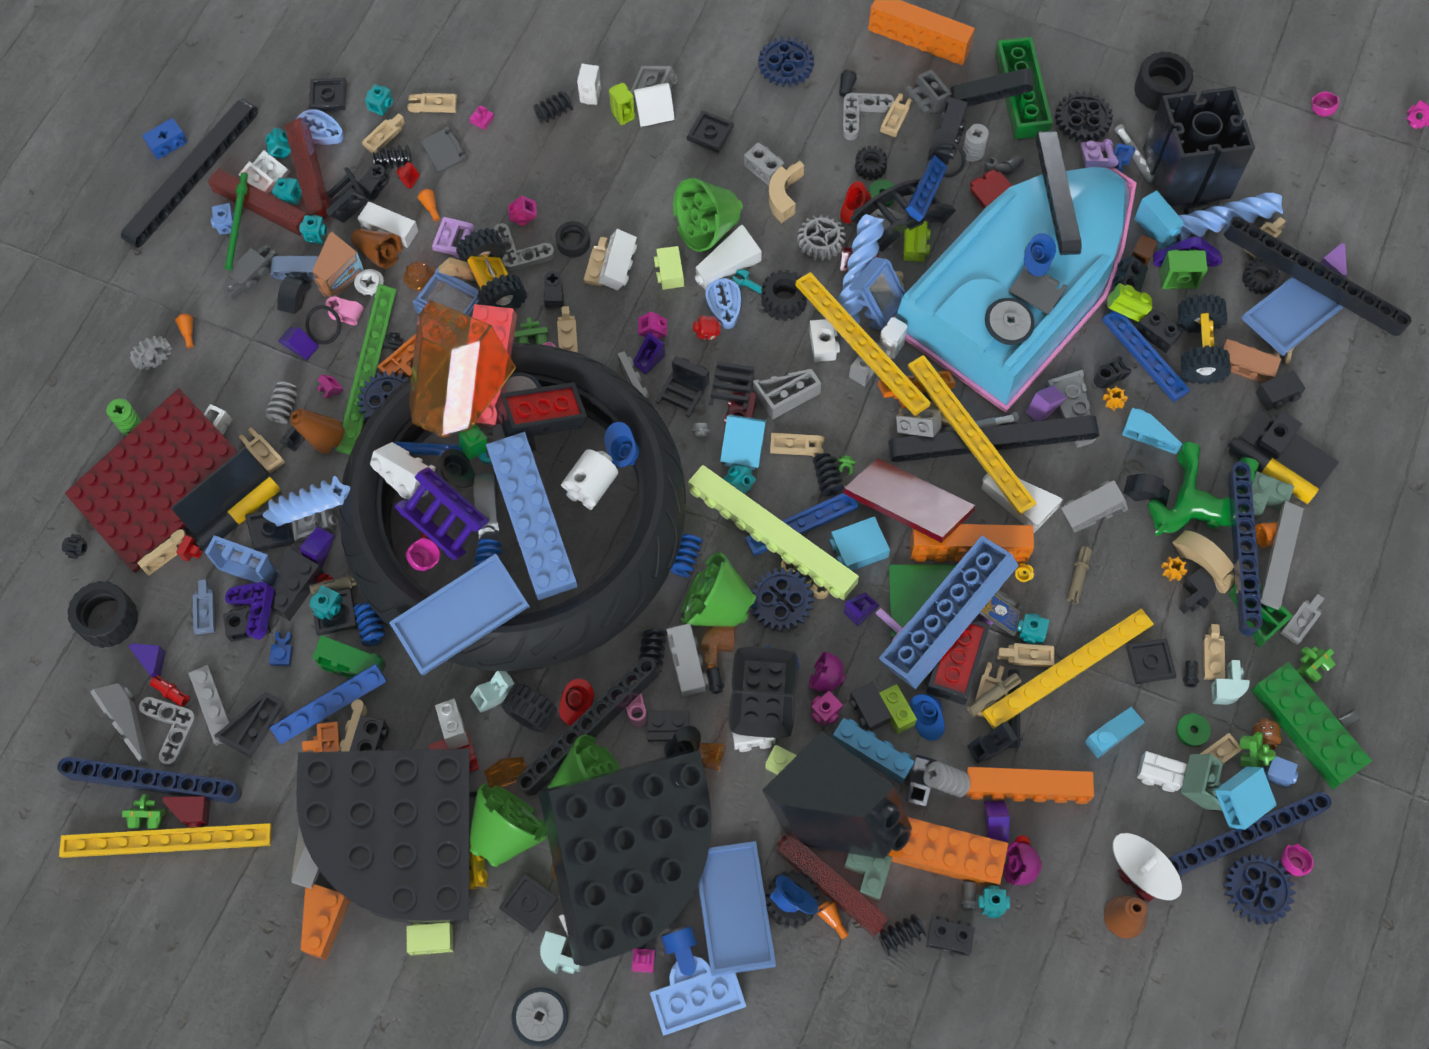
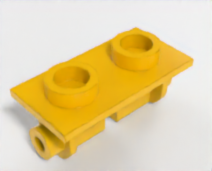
M471 851L470 890L477 889V886L487 888L488 874L485 870V858L481 855L476 856Z

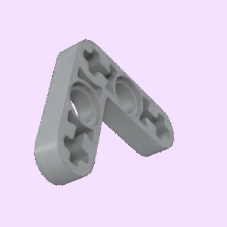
M868 93L847 94L844 97L843 104L844 138L854 140L858 137L859 112H888L893 101H895L893 96ZM851 100L853 101V108H850ZM866 100L873 101V104L866 105L864 102ZM848 114H854L856 118L849 119L846 116ZM849 125L853 126V133H849Z
M500 223L493 228L498 232L500 238L501 234L499 231L504 232L505 238H501L504 245H511V248L506 250L504 257L501 258L507 271L511 272L548 262L554 258V248L549 243H542L516 251L509 227L506 224ZM527 254L534 256L531 260L524 259V256ZM508 256H511L514 264L509 263Z
M146 697L139 704L141 713L149 718L172 725L160 750L159 760L167 767L175 766L180 761L193 732L197 716L190 709L156 698ZM152 704L155 708H158V712L153 709L147 710L146 706ZM167 708H172V716L164 718L163 712ZM178 715L183 717L189 716L191 719L184 722L181 718H178ZM182 733L183 739L178 743H174V735ZM172 745V746H174V747H176V748H178V749H177V750H176L175 748L172 749V748L169 747V746ZM170 754L174 755L173 759H171V758L166 759V758H165L166 755H170Z

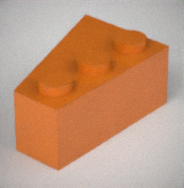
M315 884L312 889L305 887L301 938L302 952L327 960L350 900H347L337 891Z

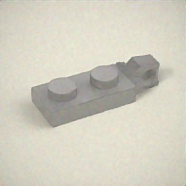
M1317 594L1311 602L1308 600L1304 601L1280 634L1298 645L1321 615L1322 610L1318 607L1324 598Z

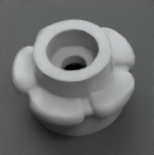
M695 423L691 432L695 433V436L704 437L706 433L710 432V429H708L707 423Z

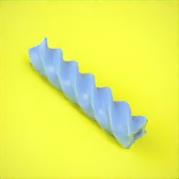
M1274 192L1263 193L1256 197L1244 198L1222 206H1213L1206 210L1194 211L1188 215H1179L1184 223L1178 238L1183 241L1188 239L1191 234L1202 237L1208 229L1220 232L1233 217H1240L1249 223H1254L1258 216L1270 219L1275 212L1283 214L1281 206L1282 196Z
M867 214L862 216L857 225V236L852 244L853 254L848 260V272L844 276L843 290L838 298L839 304L858 324L860 323L858 312L864 306L860 305L857 300L862 295L861 293L850 291L849 287L878 253L879 245L877 240L884 231L882 225L884 219Z
M333 476V481L330 485L325 480H322L321 488H317L316 485L312 484L310 485V492H306L304 488H301L299 496H296L294 492H290L288 500L284 496H279V503H275L270 499L268 502L269 509L263 513V517L275 523L276 526H281L326 509H331L344 503L349 494L350 486L341 484L338 478Z

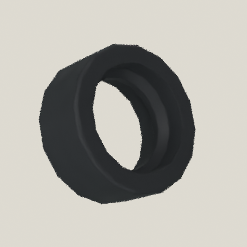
M565 222L560 225L555 234L558 250L567 257L581 256L590 247L589 231L580 222ZM575 232L583 235V241L576 246L565 245L562 241L563 237L568 233Z

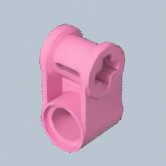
M335 296L328 298L326 301V306L331 307L337 312L341 322L353 326L357 325L364 310L360 303ZM328 311L329 317L336 320L333 313Z
M641 693L625 708L629 721L634 727H642L647 722V713ZM636 712L643 714L642 717L637 719L632 716Z

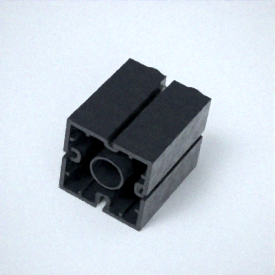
M1235 86L1202 90L1198 102L1196 100V91L1162 96L1143 146V151L1150 175H1154L1152 180L1154 189L1159 192L1171 207L1193 204L1195 197H1197L1198 203L1231 199L1255 149L1246 119L1242 120L1244 112Z

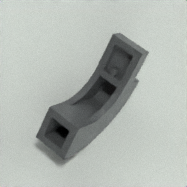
M495 472L477 473L474 477L475 508L490 520L484 528L478 531L479 540H501L497 511L498 486Z

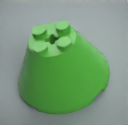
M697 178L683 180L678 185L673 200L674 216H677L679 226H677L678 232L686 245L698 252L709 250L730 229L737 225L740 218V210L743 208L741 200L737 199L730 189H725Z
M716 552L705 562L708 566L703 573L700 571L697 573L687 592L681 609L684 619L681 618L680 620L683 624L735 627L739 623L744 624L749 614L747 611L753 605L756 595L752 593L727 557L721 552Z
M586 734L581 735L574 742L548 788L620 769V767L605 746L600 748L595 743L597 740L594 737Z
M482 784L477 791L469 834V843L471 845L469 850L474 855H481L487 859L490 865L498 867L499 864L512 859L548 838L544 819L539 821L533 815L535 810L531 806L499 786L495 785L493 788L487 787L488 784Z

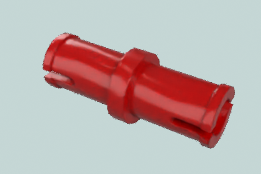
M156 675V678L153 677L150 681V686L160 691L166 699L170 698L181 707L188 703L190 697L178 690L175 684L168 683L159 675Z

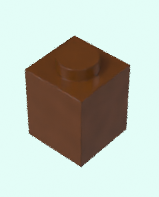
M1141 235L1131 256L1147 266L1158 241Z

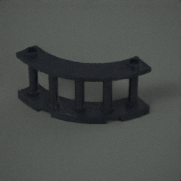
M914 179L899 183L881 192L862 207L857 208L849 219L858 224L862 216L865 214L871 215L879 209L891 223L890 227L884 230L882 236L877 240L879 251L883 252L900 238V233L907 228L912 230L923 225V221L927 220L930 223L940 222L944 224L956 209L952 205L941 204L934 196L924 218L920 222L912 218L905 210L908 203L903 196L913 195L920 179ZM896 200L908 215L901 219H896L885 204Z

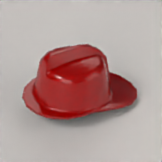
M860 181L851 184L841 208L840 218L846 224L852 222L849 218L857 208L862 207L872 199L870 191L866 190L865 185Z
M574 679L566 685L562 692L559 714L563 722L569 726L592 705L594 691L586 680Z

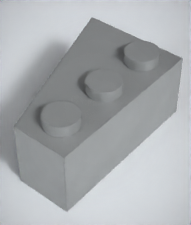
M812 369L788 373L787 376H773L759 381V379L753 380V392L756 393V397L773 420L821 393V382Z
M1114 480L1102 483L1094 491L1089 490L1083 493L1081 498L1070 500L1061 508L1074 533L1096 524V521L1103 517L1111 518L1113 516L1112 513L1122 509L1125 512L1128 510L1126 500Z
M691 624L668 628V643L682 698L706 692L705 685H708L706 673H702L701 666H704L701 654L698 655L696 648L699 645L697 637L693 636Z

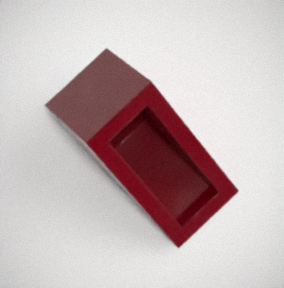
M205 796L163 797L162 801L188 828L208 826L210 800Z

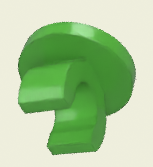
M842 455L841 459H837V462L841 463L837 471L842 473L843 467L846 466L848 468L847 474L853 473V466L851 464L856 465L853 457Z

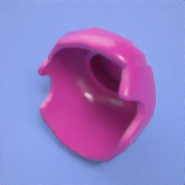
M1326 91L1318 93L1312 98L1311 107L1313 112L1322 117L1331 116L1339 107V97Z
M427 538L417 540L409 546L406 552L409 564L419 571H426L439 562L441 553L438 545Z
M1288 844L1280 857L1281 865L1291 875L1304 876L1312 871L1314 865L1313 856L1299 844L1291 846Z

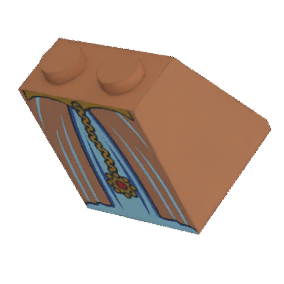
M331 232L312 271L315 276L314 281L319 285L320 288L318 290L325 297H337L354 282L356 276L364 268L358 253Z

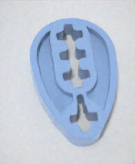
M306 110L295 121V128L299 137L307 142L330 145L338 144L344 139V134L339 124L331 116L320 110Z
M720 278L707 286L705 292L706 303L711 315L720 321L721 326L725 329H731L736 325L741 311L740 289L734 281ZM719 286H722L724 288V295L727 306H724L722 304V296H720ZM726 313H728V317L731 319L730 322L726 320Z

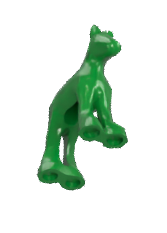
M1184 442L1182 450L1178 451L1177 460L1184 469V478L1176 496L1174 508L1168 509L1158 500H1151L1147 504L1154 527L1156 528L1155 536L1161 535L1163 532L1172 533L1179 531L1190 519L1205 522L1206 527L1211 529H1217L1218 526L1231 527L1229 495L1218 499L1210 493L1196 488L1201 450L1198 444ZM1241 458L1239 462H1245L1249 465L1251 481L1253 482L1259 462L1252 458ZM1235 471L1237 475L1243 476L1241 472ZM1237 489L1238 493L1244 494L1242 490Z

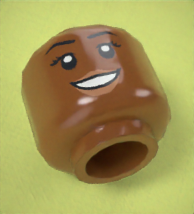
M1260 719L1252 727L1253 736L1256 732L1263 733V745H1269V749H1276L1282 742L1280 726L1278 723L1271 721V719Z

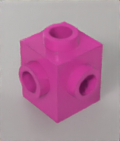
M1420 100L1416 106L1413 104L1407 112L1409 116L1406 119L1410 121L1408 124L1415 129L1419 127L1424 128L1425 126L1429 127V104ZM1419 113L1423 114L1422 119L1418 117Z
M521 195L508 205L509 221L521 226H525L537 217L536 201Z
M651 311L639 317L638 335L646 338L648 333H652L658 339L667 336V319Z
M828 691L822 697L819 695L812 701L810 712L812 713V719L817 724L821 723L825 727L828 723L833 724L839 718L838 714L842 711L843 704Z

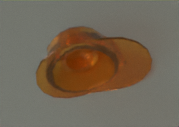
M414 262L406 267L403 277L404 283L411 289L422 291L437 268L428 266L423 262ZM440 281L432 294L441 291L446 283Z

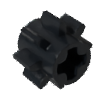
M71 534V537L63 540L62 551L65 552V555H68V558L78 559V556L86 553L87 542L84 541V538H81V535Z

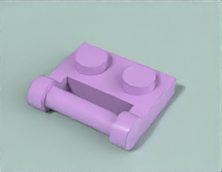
M1112 140L1081 142L1080 151L1085 167H1115L1118 165V158L1114 155ZM1101 151H1106L1108 158H1103Z
M443 217L432 245L433 251L454 255L459 258L456 252L457 247H453L459 230H464L461 237L464 240V236L470 235L474 231L475 226L468 222Z

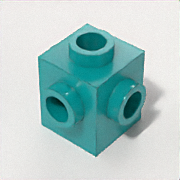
M374 84L372 89L367 92L365 98L367 109L384 116L387 109L393 104L390 89Z
M274 128L267 134L265 142L268 155L284 159L293 150L290 132Z
M278 177L272 193L281 204L298 205L304 189L297 179Z
M305 215L303 222L300 223L299 230L305 242L323 244L328 227L325 225L322 217Z
M734 465L723 478L743 494L748 492L756 481L752 475V470L745 465Z
M321 585L317 594L315 593L312 596L309 606L316 617L322 620L324 618L332 620L333 616L339 613L343 599L339 593Z
M1034 613L1025 614L1023 620L1019 619L1017 631L1020 632L1019 639L1028 644H1043L1047 634L1049 619L1041 618L1040 615Z
M987 886V889H984L981 895H978V907L981 908V915H988L989 918H1000L1003 916L1006 909L1010 908V897L1006 896V890L1000 889V886ZM992 898H998V903H993Z

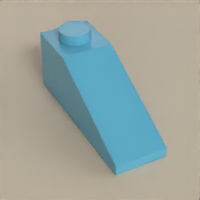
M1131 409L1121 435L1173 454L1178 453L1182 443L1151 414L1146 413L1142 409Z
M1130 707L1091 734L1084 743L1098 759L1145 722Z

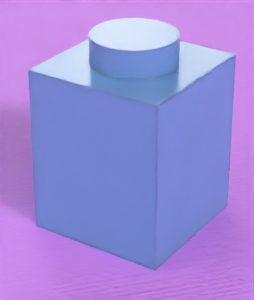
M1276 756L1264 770L1268 782L1287 788L1292 783L1294 784L1298 778V772H1296L1298 764Z

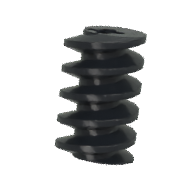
M562 91L558 92V96L554 94L552 99L548 97L545 100L546 102L540 101L539 105L534 104L533 106L534 112L541 124L542 120L549 123L548 117L555 120V113L561 117V110L567 114V107L573 111V105L566 92L563 93Z
M408 144L405 146V150L399 145L398 151L395 150L394 146L391 147V151H388L386 146L384 147V152H381L379 147H377L376 153L373 151L374 165H382L385 170L387 165L390 169H393L394 165L399 168L402 164L405 166L407 162L412 163Z
M829 453L815 456L812 461L816 477L818 478L817 482L820 485L821 496H832L844 489V486L840 484L842 478H838L841 473L836 471L839 465L834 464L837 462V458L831 457Z
M648 629L642 632L643 639L641 640L642 646L640 647L641 654L639 655V660L643 657H650L657 666H663V662L658 659L664 658V654L659 653V651L665 650V647L660 644L666 643V639L661 638V636L667 635L666 631ZM652 665L647 666L645 668V672L650 671Z
M915 914L910 915V920L906 917L903 918V925L899 921L895 922V928L889 925L887 927L888 933L881 929L880 936H878L888 957L891 956V948L898 953L897 945L906 949V941L912 946L914 945V937L919 942L921 941L920 934L927 937L921 921Z

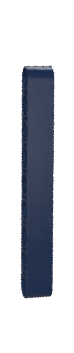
M1237 462L1228 474L1238 625L1243 635L1252 636L1262 626V610L1251 469L1245 462ZM1235 471L1241 472L1243 476L1237 475ZM1237 489L1242 490L1244 494L1238 493ZM1238 508L1244 509L1246 513L1240 512ZM1239 526L1245 527L1247 532L1242 531ZM1241 545L1247 546L1249 551L1243 550ZM1242 564H1247L1250 570L1245 569ZM1243 583L1250 584L1252 589L1246 588ZM1245 602L1251 603L1253 608H1248ZM1246 621L1252 622L1255 628L1249 627Z
M73 757L62 758L57 765L60 774L75 781L184 797L205 796L208 800L225 803H235L242 796L241 789L230 780ZM73 765V769L67 772L68 767ZM93 768L92 773L87 775L88 770ZM113 770L112 776L107 778V774ZM133 773L132 779L126 781L128 775ZM153 776L152 782L146 784L147 779ZM173 779L172 785L166 787L167 782ZM190 782H193L192 788L186 790V786ZM213 785L212 791L206 793L207 787ZM234 788L233 793L226 796L227 790Z
M1317 792L1261 817L1247 829L1235 828L1168 859L1180 877L1322 814L1331 807V797L1325 792ZM1315 799L1322 803V808L1317 806ZM1297 807L1304 811V816L1298 813ZM1279 815L1285 818L1286 824L1280 822ZM1260 823L1266 825L1268 832H1264L1260 828ZM1242 831L1249 835V840H1245L1242 837ZM1223 840L1230 842V849L1223 845ZM1204 848H1209L1212 851V857L1205 854ZM1190 856L1194 861V865L1188 864L1185 857Z

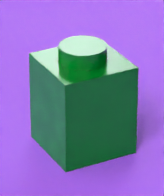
M477 424L459 432V447L469 460L487 452V438Z

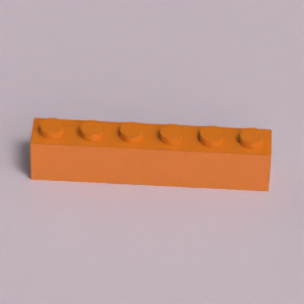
M967 767L965 771L970 778V788L965 796H971L973 800L992 797V800L995 801L1013 798V801L1034 799V802L1054 800L1056 803H1066L1067 800H1071L1077 804H1087L1094 797L1093 772Z

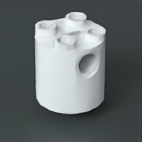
M587 449L561 484L568 491L566 496L572 501H581L585 507L592 510L618 475V470L612 463V457L603 451L596 452Z

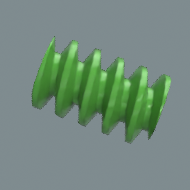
M115 399L107 406V415L125 436L142 422L127 400Z

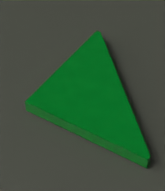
M889 565L890 617L901 627H904L956 565ZM890 627L891 639H893L897 633Z

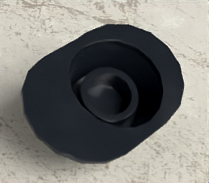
M448 449L441 453L439 461L442 478L457 487H471L474 484L475 472L467 456L457 449Z
M692 725L680 728L675 732L672 739L666 743L664 748L665 757L684 751L698 750L701 742L700 731Z

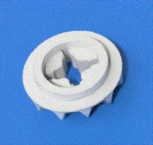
M366 269L356 276L354 285L358 293H362L364 296L369 294L373 296L377 285H383L384 279L377 270ZM372 279L373 284L367 287L366 282L369 283Z

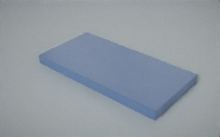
M1292 277L1246 312L1241 319L1284 356L1344 307Z
M494 554L389 623L418 671L423 676L530 606L498 555Z
M756 841L709 848L707 861L698 885L711 977L776 967Z

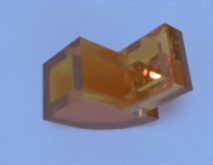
M714 627L704 635L701 646L702 651H705V663H708V668L717 667L718 651L734 652L735 627Z

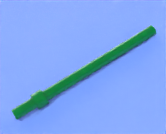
M245 172L241 173L240 181L236 188L237 199L225 263L226 270H232L244 197L247 195L248 174Z

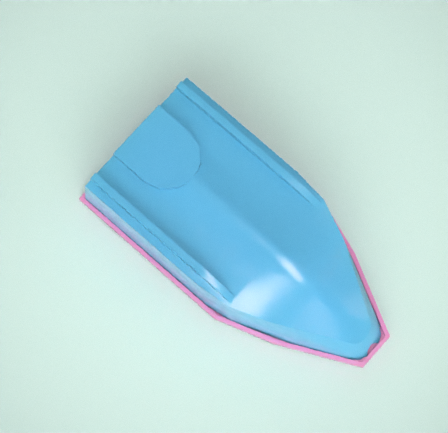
M1089 167L1066 171L1082 242L1080 255H1060L1043 175L1009 187L979 214L902 297L899 309L894 317L908 326L905 341L945 370H949L953 376L1004 413H1007L1107 298L1112 280L1117 271V265L1125 249L1137 182L1114 167ZM1039 233L1051 236L1056 245L1055 256L1046 274L1060 282L1057 286L1058 289H1061L1063 284L1067 285L1066 290L1049 315L1008 293L1025 267L1024 250L1026 245ZM1001 298H1014L1028 306L1034 316L1035 326L1032 335L1026 341L1017 345H1006L998 342L989 334L985 325V314L988 307L994 301Z

